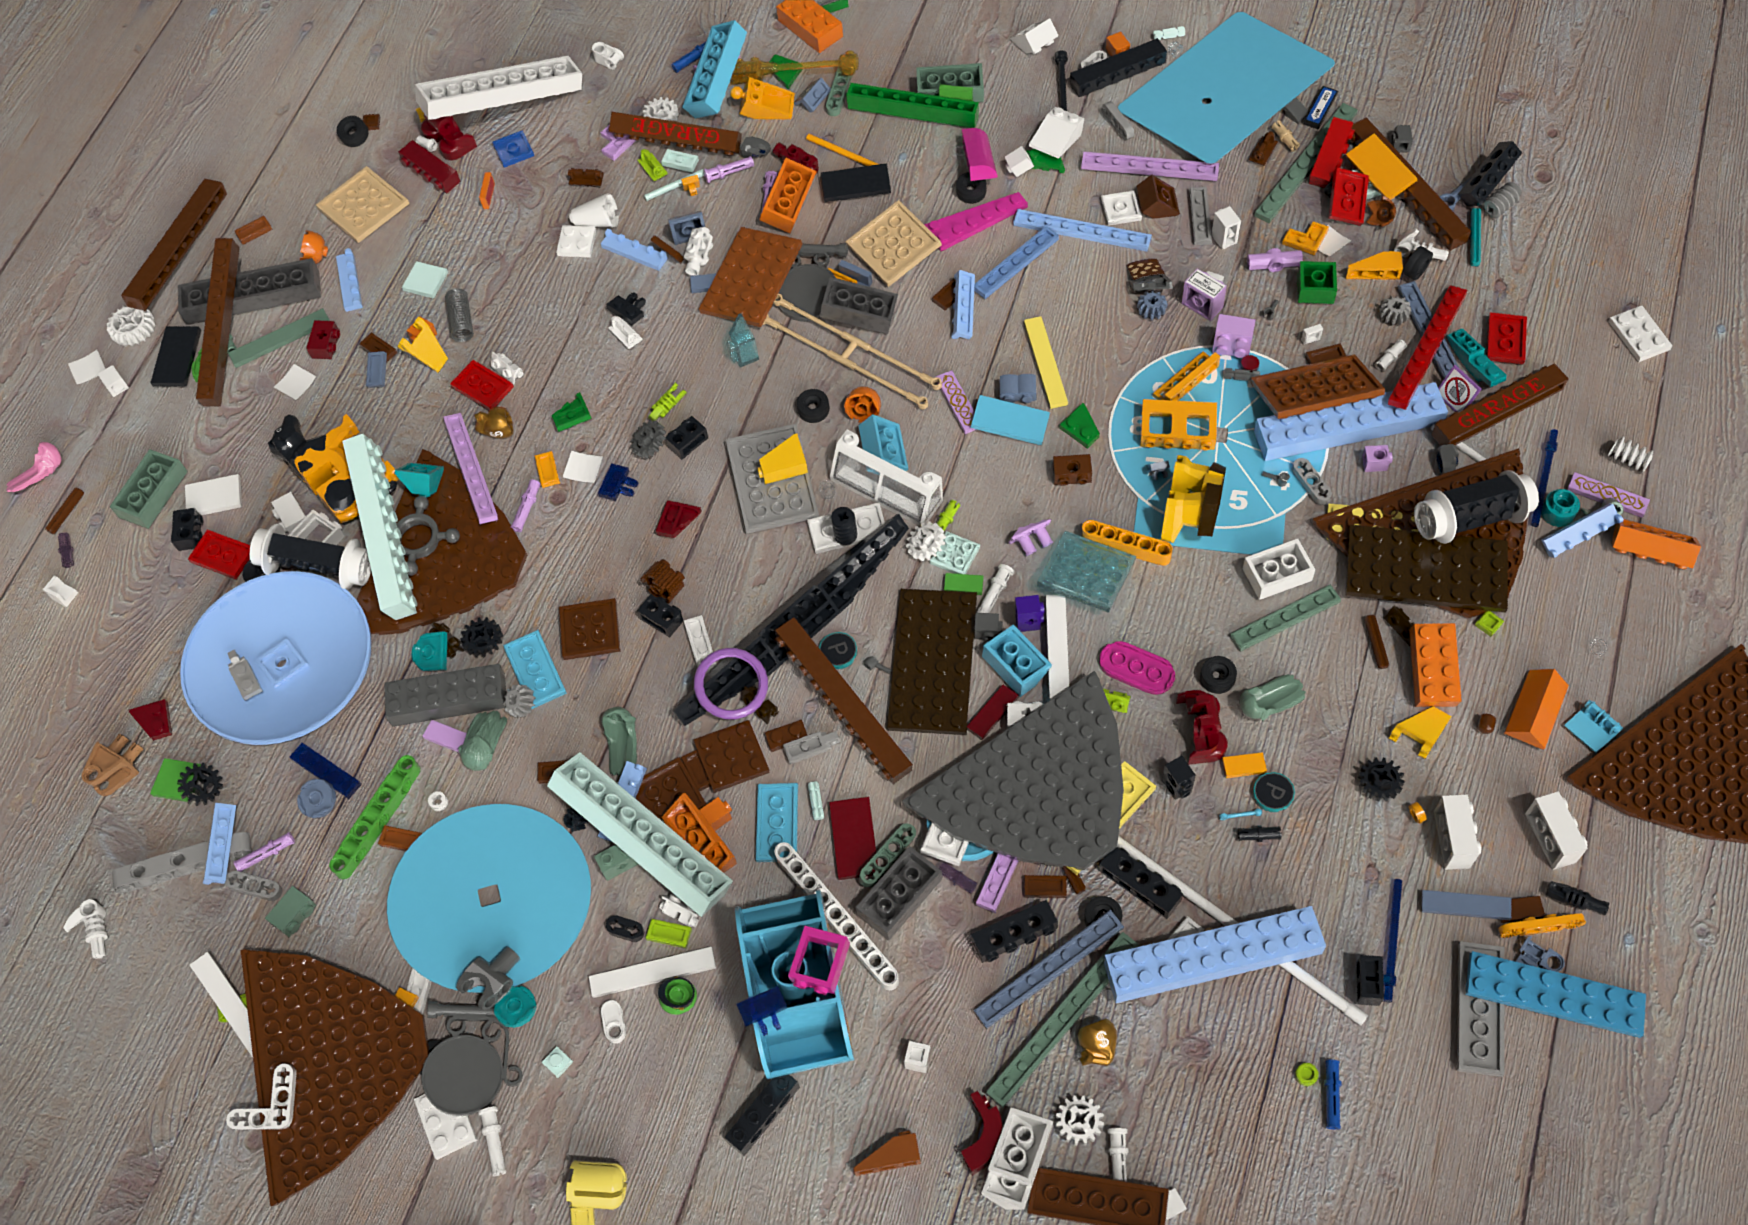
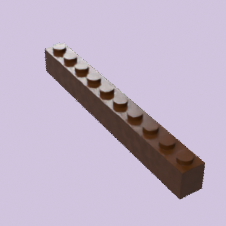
M1366 117L1354 123L1352 129L1355 132L1352 140L1349 139L1350 143H1353L1356 147L1375 133L1417 177V181L1401 192L1399 197L1409 205V208L1438 237L1442 245L1451 251L1467 243L1471 233L1470 229Z
M204 179L198 186L197 190L190 197L187 204L123 291L121 296L127 307L146 311L226 197L227 192L222 182Z
M215 238L196 399L204 407H221L240 249L233 238Z
M792 618L776 629V643L780 648L784 647L786 649V654L791 662L795 661L799 666L798 670L800 673L810 679L811 687L822 694L823 702L834 709L833 714L839 721L842 720L845 723L846 731L851 736L854 735L857 738L858 746L863 751L866 750L869 753L868 757L873 765H878L882 771L880 772L886 781L890 780L892 784H895L912 771L913 764L798 621Z

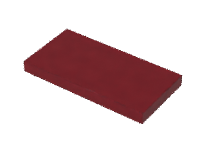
M862 797L829 802L838 879L859 878L861 870L877 853L870 798ZM873 869L872 872L869 875H866L865 877L873 876L875 870Z

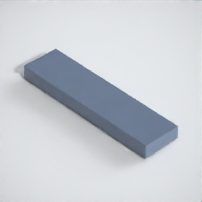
M1422 890V913L1511 920V897Z

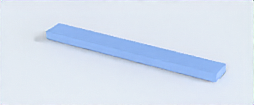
M1022 209L1017 210L1013 226L1038 231L1047 226L1059 235L1148 252L1152 238L1151 234Z

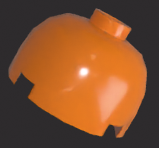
M305 230L306 234L303 236L301 246L303 257H300V260L313 258L315 264H318L323 256L327 257L328 247L325 246V240L321 235Z
M866 386L855 388L846 398L845 412L852 420L855 418L859 420V423H862L872 414L879 415L881 399L872 388Z

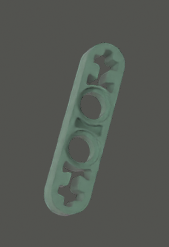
M841 64L837 69L826 103V112L829 116H838L841 113L853 76L852 67L849 64ZM839 82L845 83L842 86L837 85ZM836 94L841 95V97L835 98L833 96Z
M908 823L902 824L861 870L859 881L864 887H873L913 842L916 836V829L913 825ZM910 831V835H907L902 842L900 839L903 833ZM894 843L899 846L900 850L898 852H891L888 846ZM884 858L887 861V865L885 867L878 866L876 859ZM874 869L875 872L872 879L866 880L865 876L869 875Z

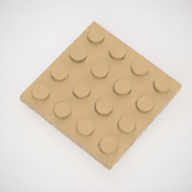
M366 166L317 203L316 207L357 243H360L409 205V201Z
M899 200L846 241L848 247L888 287L942 245L941 241Z

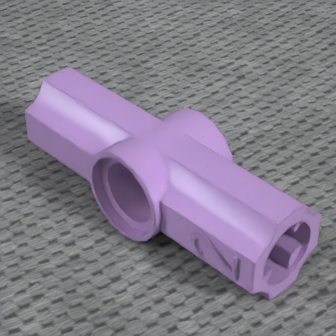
M1273 248L1266 253L1247 255V267L1249 270L1268 269L1271 272H1278L1283 267L1299 266L1300 261H1303L1301 250L1281 252L1280 249Z

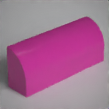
M978 128L962 129L963 148L970 180L998 178L988 135Z

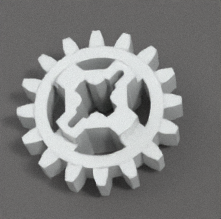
M662 97L659 100L654 98V102L648 101L649 106H644V117L677 121V116H679L677 104H674L673 100L669 101V98L665 100Z
M928 521L926 525L922 522L920 528L915 526L916 531L910 532L912 536L907 538L909 543L906 544V547L908 548V553L916 560L924 561L926 558L929 561L932 555L934 557L937 556V551H942L940 546L945 545L943 539L946 536L943 534L944 530L937 523L932 524Z
M1075 1095L1072 1102L1065 1099V1107L1059 1106V1110L1062 1113H1056V1118L1061 1121L1056 1123V1127L1062 1128L1060 1136L1066 1134L1067 1142L1074 1139L1076 1146L1079 1141H1082L1085 1146L1087 1139H1090L1092 1142L1095 1141L1094 1134L1100 1136L1101 1131L1098 1127L1102 1128L1104 1123L1099 1120L1104 1115L1103 1113H1097L1100 1106H1093L1092 1098L1086 1102L1084 1095H1082L1081 1100H1077ZM1077 1106L1085 1107L1087 1109H1078ZM1069 1112L1071 1120L1066 1124L1065 1116ZM1077 1116L1079 1119L1084 1118L1083 1124L1080 1122L1075 1123ZM1094 1117L1095 1124L1091 1129L1089 1121ZM1074 1131L1082 1132V1135L1075 1134V1133H1073V1132H1074Z

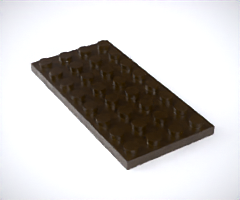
M1350 525L1348 531L1346 596L1506 613L1508 609V541L1455 535L1451 542L1443 544L1435 538L1427 540L1417 531Z
M901 589L888 731L967 735L977 592Z

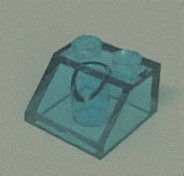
M740 313L729 332L730 341L728 345L733 362H737L741 368L758 361L759 356L755 338L742 313Z

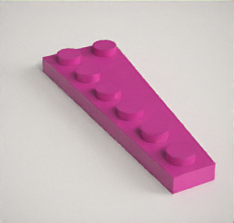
M1017 192L924 225L941 241L942 245L938 249L943 251L1016 214L1018 209L1024 210L1028 208V203Z

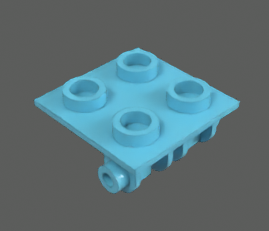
M1589 700L1584 705L1585 707L1564 726L1597 753L1623 727L1619 722L1617 723L1611 718L1610 714H1607L1605 710L1597 706L1595 701Z

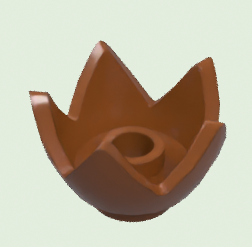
M1382 196L1381 200L1367 203L1368 208L1372 212V215L1366 221L1368 224L1385 227L1394 220L1396 207L1389 198Z

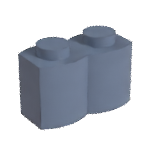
M1007 374L1000 376V400L1011 403L1016 401L1024 403L1036 401V375Z

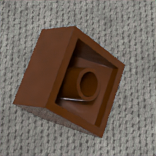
M1150 175L1137 185L1140 209L1144 215L1156 219L1178 216L1180 214L1174 187L1154 175Z

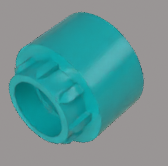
M1567 489L1554 490L1548 494L1541 508L1542 517L1552 526H1568L1573 522L1580 509V501L1573 492Z

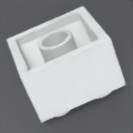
M1049 18L1033 23L1010 39L1026 54L1031 52L1036 54L1042 50V46L1052 44L1054 42L1053 39L1058 37V34Z

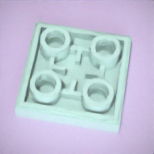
M946 531L944 534L946 538L943 539L945 545L940 546L942 551H937L936 557L932 556L930 564L954 574H966L980 549V544Z

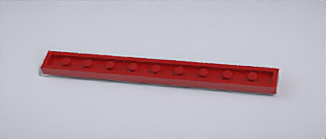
M1449 286L1388 400V405L1404 410L1407 409L1467 295V289Z

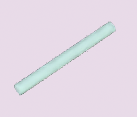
M703 169L686 177L698 175V178L704 176ZM679 179L645 194L646 201L682 186V180Z

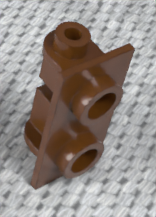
M1269 131L1261 137L1249 161L1265 166L1278 141L1274 140L1273 132Z
M568 169V176H570L569 185L601 186L604 172L598 169H586V171H583V169Z

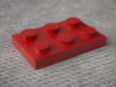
M1338 167L1334 170L1328 218L1358 226L1364 223L1369 175Z
M1489 313L1486 356L1491 361L1524 365L1526 358L1527 316Z
M472 360L450 383L453 389L488 410L496 407L514 388L512 382L475 360Z
M207 529L188 557L190 563L237 580L245 564L250 560V545Z

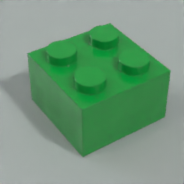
M1300 261L1297 273L1298 303L1334 304L1337 294L1336 262Z

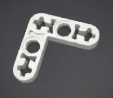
M280 1064L275 1069L271 1108L234 1109L227 1115V1125L231 1129L237 1130L285 1129L289 1127L293 1119L296 1086L295 1068L292 1065ZM285 1068L286 1071L290 1072V1075L285 1077V1083L289 1084V1087L279 1086V1083L284 1084V1077H281L280 1074L285 1071ZM282 1090H286L289 1095L288 1099L281 1103L278 1100V1094ZM277 1106H287V1110L277 1109ZM282 1111V1116H286V1120L282 1121L280 1125V1122L276 1119L281 1116ZM239 1113L240 1117H248V1122L239 1121L237 1125L236 1122H233V1119ZM258 1113H263L265 1120L263 1124L257 1126L254 1118Z

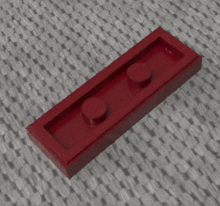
M1003 684L967 725V730L983 740L1008 711V703L1016 702L1019 695Z

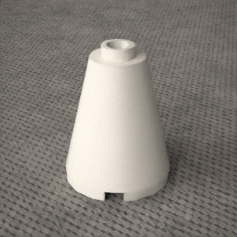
M608 193L572 209L569 214L570 221L575 226L612 228L618 225L619 219L618 215L615 216V210H617L615 200Z

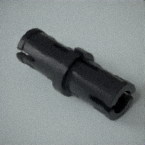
M1259 825L1256 828H1238L1239 841L1257 840L1258 842L1272 839L1281 840V827H1262Z

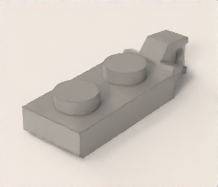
M235 650L228 652L227 654L232 662L228 664V669L243 699L247 700L262 692L263 690L245 657L240 658Z
M819 731L786 743L783 746L791 765L832 749L831 746L840 743L837 731L829 734Z

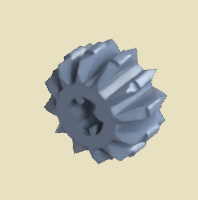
M1153 290L1151 293L1145 291L1144 295L1139 297L1137 310H1139V315H1144V319L1149 317L1152 321L1154 318L1159 319L1161 316H1164L1168 303L1165 295L1161 296L1160 291L1158 293H1154Z

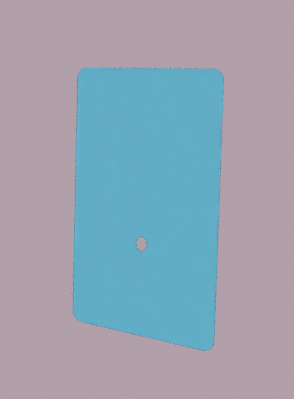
M1237 12L1119 104L1118 109L1125 116L1205 163L1212 164L1220 160L1335 65V61L1244 12ZM1204 98H1210L1212 102L1209 104L1202 103V100Z

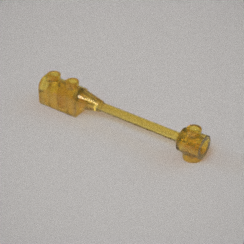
M849 50L845 54H841L838 60L786 64L765 62L756 57H752L750 61H743L738 58L730 83L731 85L746 84L749 77L763 82V76L782 70L839 67L845 75L851 76L859 69L858 54Z

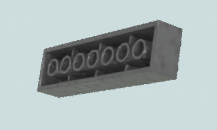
M313 258L237 273L232 315L321 297L319 269ZM210 279L178 285V312L186 324L206 319Z

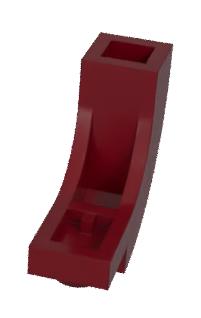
M978 1090L970 1094V1100L983 1122V1133L976 1143L961 1151V1156L972 1176L990 1164L1002 1133V1121L997 1106L988 1110L990 1104L986 1096H981Z

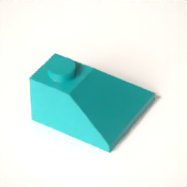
M409 462L396 469L395 475L412 494L430 497V495L437 492L444 466Z

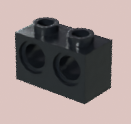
M691 416L684 420L675 430L670 431L665 440L667 447L683 460L709 437L706 427Z
M195 508L173 511L171 543L178 551L194 549L203 536L201 532L203 517Z
M652 594L649 595L637 610L640 620L669 638L684 621L682 612L678 607L670 606L662 597H655Z
M1180 756L1165 764L1162 782L1175 800L1180 797L1185 798L1192 793L1196 774L1184 757Z
M1360 955L1356 962L1357 1005L1380 1006L1384 1000L1383 956Z

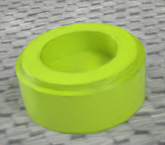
M1302 1063L1298 1066L1295 1077L1299 1084L1308 1087L1316 1083L1319 1073L1313 1064Z

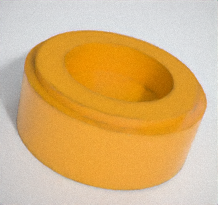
M1418 802L1409 805V811L1417 823L1420 824L1427 820L1426 814Z

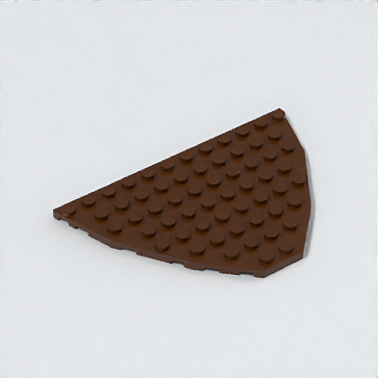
M1518 448L1313 518L1312 523L1318 532L1324 534L1347 556L1350 525L1360 524V526L1369 527L1378 525L1376 527L1388 529L1398 527L1401 530L1408 531L1417 529L1416 523L1411 520V517L1414 516L1417 503L1424 501L1428 492L1432 490L1444 492L1496 478L1501 472L1511 470L1521 475L1523 474V464L1520 461V450ZM1361 508L1364 514L1362 517L1353 515L1352 510ZM1374 509H1379V510H1381V511H1382V514H1383V517L1381 518L1380 513H1379L1378 511L1374 510ZM1398 511L1402 513V519H1392L1397 515ZM1371 513H1375L1378 519L1373 518ZM1528 517L1521 523H1513L1507 519L1455 534L1456 536L1508 541V597L1523 559ZM1340 525L1343 531L1335 532L1332 527ZM1434 605L1466 618H1472L1486 612L1485 610Z
M422 449L416 463L444 466V471L437 492L430 495V497H426L429 505L423 514L430 516L436 522L439 532H446L450 528H455L459 531L460 538L455 543L442 539L430 555L416 559L415 563L418 566V571L415 575L408 576L413 583V589L411 590L417 601V606H415L416 614L395 620L382 612L371 571L369 580L362 586L356 599L367 617L371 634L388 635L410 631V628L419 625L423 627L432 624V622L450 618V615L468 612L474 609L475 605L483 601L485 603L497 597L498 593L506 589L514 588L528 556L505 514L494 502L498 520L479 524L461 470L425 449ZM405 487L395 510L398 518L396 524L402 518L416 514L414 500L419 494H412L407 487ZM426 525L413 526L403 534L402 545L408 549L421 548L429 542L432 530ZM404 555V559L407 562L408 557Z
M1740 644L1573 772L1566 780L1576 789L1587 792L1625 815L1705 839L1748 844V656L1745 653L1744 645Z
M242 949L240 951L259 1109L271 1108L273 1076L277 1066L288 1064L292 1065L296 1070L292 1123L285 1129L261 1130L270 1206L273 1207L335 1171L394 1112L423 1070L425 1060L430 1052L424 1015L378 984L306 955ZM286 1068L280 1074L281 1077H284V1084L279 1083V1086L289 1087V1084L285 1083V1077L290 1075ZM282 1090L278 1094V1100L281 1103L288 1099L289 1095L286 1090ZM277 1106V1109L287 1110V1106ZM282 1111L281 1116L276 1119L280 1122V1125L282 1121L286 1120V1116H282ZM259 1113L260 1123L263 1124L265 1116L263 1113Z

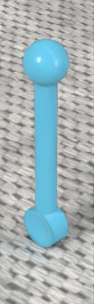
M1257 808L1249 812L1220 814L1219 817L1220 820H1227L1228 818L1250 815L1261 816L1262 810Z

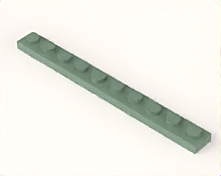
M1342 103L1255 211V217L1270 224L1312 171L1333 117L1352 121L1357 115L1358 109Z
M1122 932L986 1091V1095L1001 1108H1004L1109 984L1104 966L1105 955L1139 947V944Z

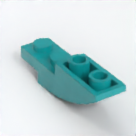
M1463 328L1447 335V339L1455 354L1478 382L1483 380L1491 388L1506 381L1507 375L1484 354L1485 348Z

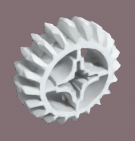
M123 305L122 309H117L116 313H112V317L108 318L109 322L106 324L107 331L113 341L125 347L128 345L133 347L135 343L139 345L141 341H145L146 337H151L150 333L154 332L155 320L148 309L143 311Z

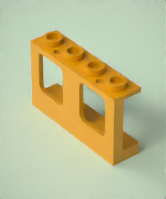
M1143 399L1140 446L1148 448L1215 450L1217 403ZM1150 416L1172 417L1171 433H1150ZM1187 418L1209 419V435H1188Z

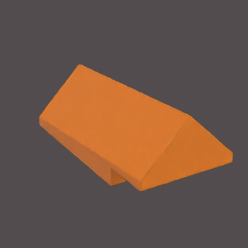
M1555 669L1529 670L1504 734L1542 750L1545 749L1569 686Z
M683 793L661 817L668 827L723 873L737 864L735 856L686 793Z

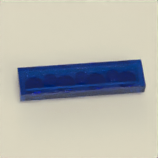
M303 742L289 756L293 762L318 779L326 780L332 784L333 788L347 799H350L362 785L360 781Z

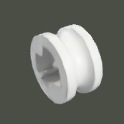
M436 791L429 796L428 803L434 811L439 812L447 807L448 799L442 792ZM436 799H438V800L441 799L442 802H441L440 804H438V803H435L434 801H435Z

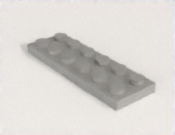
M1460 941L1458 944L1457 1071L1503 1077L1504 1004L1465 995L1469 954L1474 951L1504 959V947Z

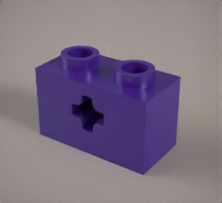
M1039 595L1015 597L1017 629L1020 632L1041 630V622H1044V604L1039 601Z

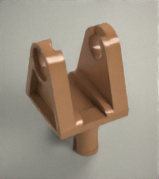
M120 733L108 747L97 742L82 771V780L86 784L94 786L96 792L101 796L111 795L139 774V771L133 767V762L144 749L133 742L123 756L118 755L129 742ZM97 771V777L89 780L90 774ZM105 781H108V787L104 790H100L101 784Z

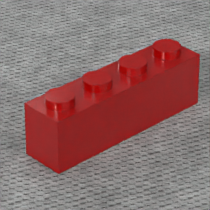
M1333 117L1310 174L1309 184L1325 188L1327 184L1333 181L1334 170L1337 167L1341 168L1343 163L1341 157L1343 154L1346 155L1349 144L1347 142L1353 138L1355 132L1352 129L1353 122Z

